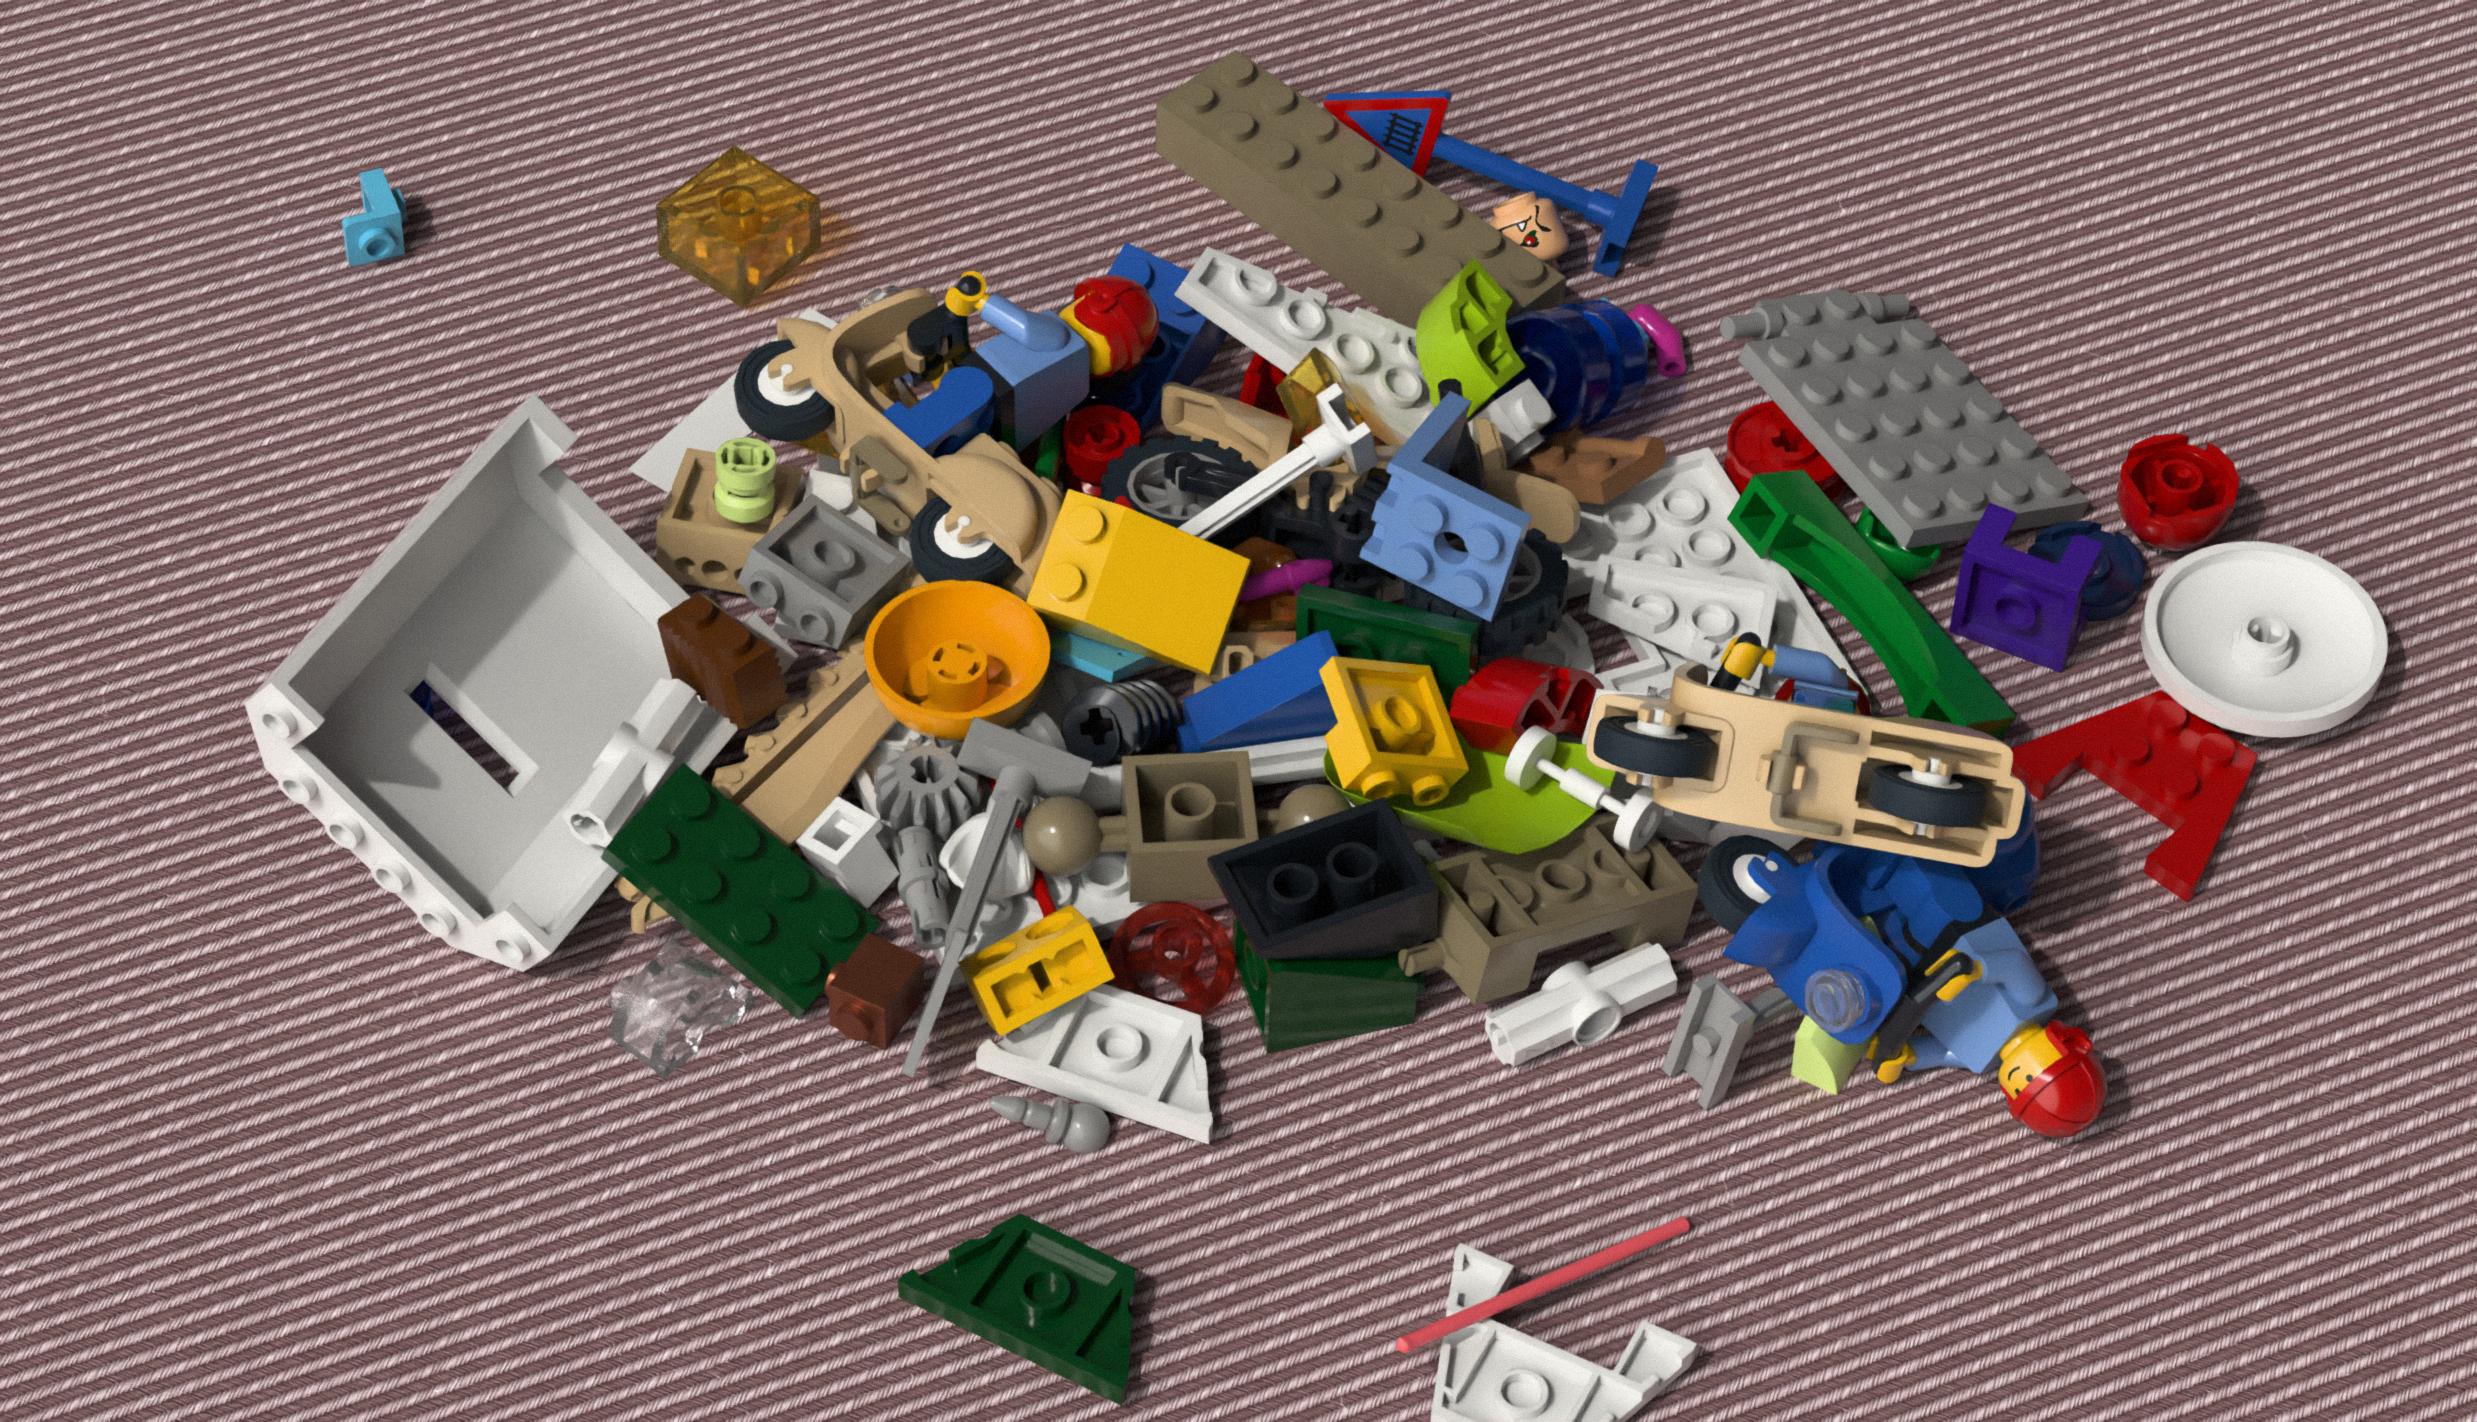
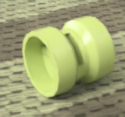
M749 437L735 438L724 442L718 447L715 454V473L718 478L714 487L716 510L721 516L734 522L750 523L765 519L772 513L775 506V488L772 482L776 473L775 451L769 444Z

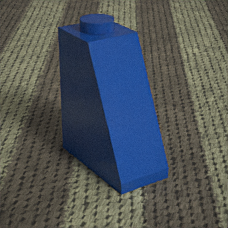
M1329 630L1316 632L1184 699L1182 726L1176 727L1175 745L1177 753H1204L1325 736L1338 723L1319 672L1332 656L1339 657Z

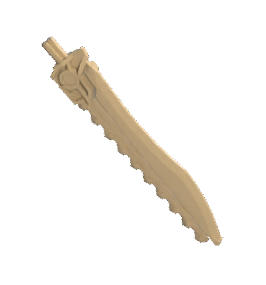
M1057 480L1056 487L1061 492L1063 499H1065L1067 493L1063 492V483ZM914 565L910 568V574L905 575L901 579L898 593L902 594L907 590L927 584ZM886 604L873 607L868 618L869 625ZM866 633L851 636L838 649L837 656L841 657L842 660L837 665L810 671L806 688L810 689L811 692L807 697L789 700L777 709L775 721H778L780 725L776 729L748 735L744 747V753L748 755V758L744 762L716 768L712 786L788 848L796 844V840L837 796H841L850 780L877 744L898 721L882 705L871 686L864 658ZM618 873L614 882V888L619 890L623 898L637 902L631 910V929L634 933L644 934L646 933L647 926L671 917Z

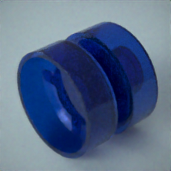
M1589 299L1522 313L1506 322V331L1512 347L1526 367L1494 398L1495 400L1527 379H1530L1557 415L1553 421L1539 431L1541 435H1551L1582 426L1615 420L1628 413L1638 402L1647 378L1646 349L1635 323L1616 305L1603 300Z

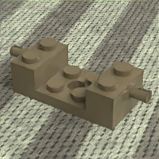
M1612 811L1590 817L1568 836L1544 848L1518 855L1481 848L1425 864L1438 887L1437 937L1423 941L1424 944L1400 950L1398 954L1399 966L1402 971L1405 970L1406 976H1412L1415 973L1435 967L1444 969L1474 1005H1478L1527 990L1537 954L1547 949L1607 931L1625 952L1647 942L1652 945L1659 943L1662 948L1682 943L1698 893V885L1694 882L1691 872H1687L1686 867H1681L1654 835L1642 849L1635 853L1616 844L1613 835L1619 815Z

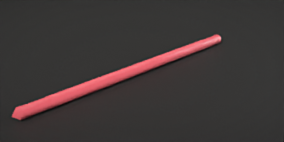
M1681 1216L1671 1222L1585 1257L1405 1336H1401L1397 1339L1396 1349L1403 1353L1410 1352L1415 1348L1686 1233L1690 1229L1691 1221Z

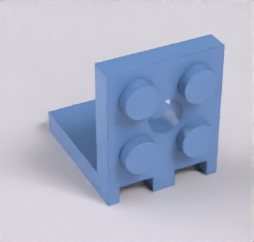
M1449 391L1390 460L1386 472L1391 474L1387 489L1377 500L1371 520L1376 522L1373 535L1362 547L1359 557L1491 622L1501 610L1532 515L1448 474L1472 402ZM1444 532H1452L1460 536L1464 540L1468 552H1461L1451 547L1445 539Z

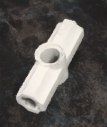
M662 677L659 679L629 723L624 721L592 765L595 769L587 781L585 780L566 807L567 810L562 818L567 822L570 833L586 845L596 844L605 848L608 846L639 800L644 803L675 759L672 753L679 743L683 742L700 718L699 715L704 707L697 698V691L680 679L675 681Z
M1649 942L1644 943L1591 968L1583 961H1574L1565 964L1553 972L1544 982L1540 991L1487 1014L1485 1030L1489 1036L1492 1050L1503 1065L1510 1063L1514 1067L1571 1040L1581 1047H1588L1599 1043L1617 1028L1622 1017L1676 993L1678 979L1673 971L1669 955L1659 943L1654 945Z

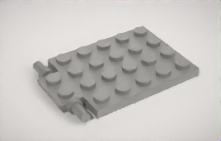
M1833 289L1820 293L1788 295L1782 298L1759 300L1749 314L1728 316L1721 320L1720 332L1724 339L1733 340L1752 337L1756 340L1745 343L1738 358L1739 363L1905 549L1971 538L1989 503L2016 513V519L2010 531L2058 524L2064 521L2081 520L2090 501L2072 483L2070 476L2059 469L2037 445L2034 437L2025 432L2003 408L2002 403L1991 395L1973 376L1968 366L1958 359L1937 337L1935 330L1921 318L1879 324L1882 319L1902 317L1908 314L1910 303L1905 294L1878 296L1874 292H1864L1852 295L1846 289Z

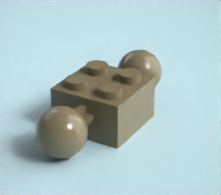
M1248 751L1122 756L1121 816L1098 817L1094 810L1080 799L1071 796L1050 797L1038 803L1027 815L1022 828V844L1026 854L1036 868L1046 874L1057 877H1068L1083 872L1092 865L1099 852L1125 851L1130 903L1225 898L1207 866V857L1352 808V806L1339 791L1326 785L1311 784L1292 791L1285 797L1278 809L1255 810Z

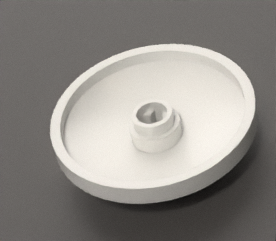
M2239 541L2212 545L2194 551L2177 560L2161 574L2151 588L2141 624V644L2146 663L2161 687L2175 701L2193 714L2217 726L2239 733L2262 737L2286 738L2315 734L2331 729L2353 717L2364 708L2377 690L2388 651V637L2382 615L2375 602L2356 580L2319 556L2294 547L2260 541Z

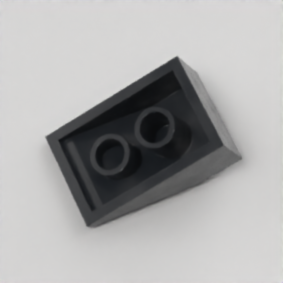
M1385 797L1207 857V866L1259 959L1381 957L1437 937L1438 887Z

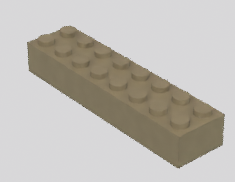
M1234 50L1156 102V153L1397 323L1416 330L1418 319L1425 305L1461 269L1475 258L1513 300L1506 312V331L1512 347L1519 357L1559 328L1562 321L1566 277L1239 51Z

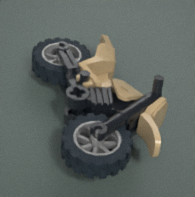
M1445 379L1439 382L1440 402L1449 391L1463 397L1462 384L1459 380ZM1177 382L1166 383L1162 387L1161 418L1165 428L1176 435L1174 440L1163 441L1162 437L1146 440V445L1142 447L1134 444L1124 449L1123 456L1120 459L1114 457L1107 465V474H1103L1101 478V499L1114 503L1118 496H1125L1135 511L1178 528L1293 451L1294 422L1232 398L1188 387ZM1466 417L1448 474L1532 515L1501 610L1491 622L1404 580L1403 606L1479 623L1478 656H1495V651L1506 650L1508 655L1524 651V646L1530 643L1534 647L1542 644L1547 640V633L1549 631L1555 633L1562 624V615H1565L1567 605L1569 566L1567 560H1562L1563 551L1556 543H1565L1578 532L1580 526V506L1575 496L1562 486L1534 476L1506 470L1505 450L1495 423H1490L1488 418L1475 419L1471 437ZM1403 445L1374 446L1378 464L1362 475H1356L1346 462L1323 469L1317 466L1207 541L1229 550L1250 537H1261L1290 548L1299 560H1330L1333 571L1330 573L1331 585L1327 588L1383 600L1384 577L1396 580L1398 576L1360 558L1359 555L1362 547L1373 535L1376 522L1371 520L1377 500L1387 489L1391 474L1386 472L1388 464ZM1444 532L1445 539L1451 547L1461 552H1468L1464 540L1460 536L1452 532Z

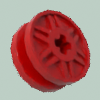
M1774 401L1753 405L1735 418L1727 435V456L1724 462V471L1740 496L1754 474L1804 469L1835 507L1838 506L1846 491L1847 483Z

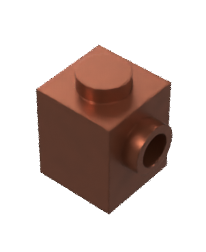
M867 933L846 962L839 961L828 976L825 985V995L829 997L830 1026L839 1029L840 1032L850 1039L856 1041L864 1040L886 1050L924 999V957Z

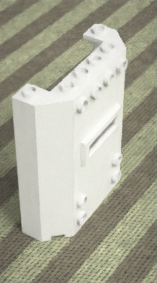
M535 394L530 396L500 422L244 703L264 767L278 780L279 787L288 798L303 804L325 826L327 834L335 843L355 854L371 870L373 878L382 888L395 893L417 914L420 924L429 933L441 937L451 947L522 972L555 951L618 875L617 871L600 858L605 847L596 844L586 845L570 833V828L562 816L585 780L587 781L595 769L592 765L621 724L624 721L629 723L659 679L662 677L672 681L678 680L672 679L657 622L659 617L690 598L650 556L554 463L579 437ZM754 613L742 623L778 649L775 655L780 658L778 665L782 667L780 674L784 675L799 655ZM422 680L519 773L506 789L409 696ZM697 695L699 702L704 707L699 715L700 718L683 742L679 743L672 753L675 759L644 803L639 800L613 839L683 762L700 776L738 730L737 724H730L729 718H723L722 712H716L714 707H708L707 701H701L700 695Z

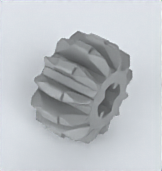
M934 737L931 743L925 746H920L909 738L905 752L888 749L884 765L877 767V774L874 777V792L877 794L876 809L880 814V820L890 821L895 836H898V832L907 827L921 826L929 829L932 834H936L946 842L951 828L958 829L965 821L971 818V814L977 813L978 806L981 803V787L978 786L979 773L955 764L961 749L960 744L943 749L937 737Z

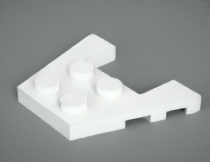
M1459 1243L1455 1250L1446 1317L1506 1292L1513 1280L1514 1265ZM1488 1317L1443 1337L1430 1422H1625L1692 1365L1696 1355L1697 1343L1642 1320L1615 1369L1609 1370Z

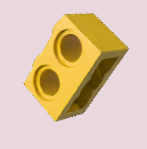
M1071 904L957 963L983 1018L999 1036L1115 978L1089 921Z

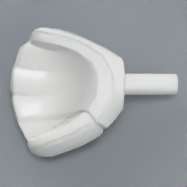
M992 795L989 797L986 812L976 814L965 821L950 837L939 856V863L942 868L947 870V876L956 886H960L962 890L995 804ZM1015 825L987 899L999 901L1026 892L1033 886L1035 866L1024 850L1022 830Z

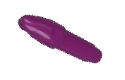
M1325 559L1297 560L1285 563L1279 568L1247 576L1239 601L1242 600L1245 603L1288 590L1297 596L1305 583L1328 587L1331 585L1330 573L1333 571L1332 563L1330 560Z

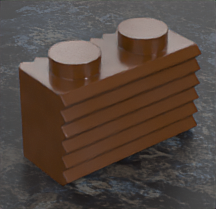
M695 594L658 618L657 625L672 679H680L697 691L701 701H707L708 707H714L716 712H722L723 718H729L730 724L736 723L738 729H747L787 702L790 695L785 692L787 686L782 683L785 677L780 674L782 667L778 665L780 658L775 655L778 649L705 594Z

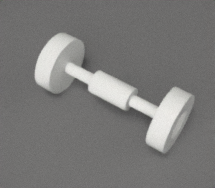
M1535 725L1530 727L1519 738L1505 766L1504 774L1507 781L1523 790H1527L1535 785L1542 775L1546 773L1560 782L1559 788L1588 806L1595 810L1605 807L1619 815L1613 835L1616 844L1635 853L1648 843L1657 830L1665 811V807L1658 805L1652 800V790L1642 788L1625 805L1609 796L1610 788L1573 767L1566 771L1552 763L1551 760L1557 744L1554 734Z

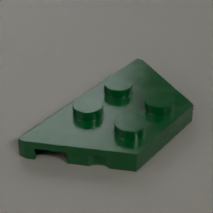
M1020 1213L993 1227L987 1236L979 1239H970L950 1249L949 1260L920 1276L915 1269L904 1273L898 1280V1297L1121 1406L1127 1399L1135 1268Z

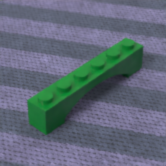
M1805 470L1754 474L1727 517V520L1760 559L1770 558L1799 577L1831 603L1857 629L1879 656L1892 676L1903 698L1908 717L1956 724L1983 732L2001 741L2016 719L2015 714Z

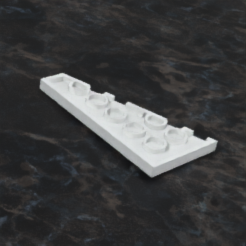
M1210 247L1205 249L1174 294L1316 395L1337 382L1344 393L1348 415L1359 425L1365 422L1371 433L1389 446L1404 445L1435 409L1431 403L1430 389L1422 373L1417 355L1416 330L1359 307H1356L1352 313L1328 304V295L1310 287H1307L1304 293H1300L1278 284L1272 272ZM1524 373L1518 379L1513 378L1483 408L1471 416L1468 422L1493 401L1527 379H1530L1536 388L1541 380Z

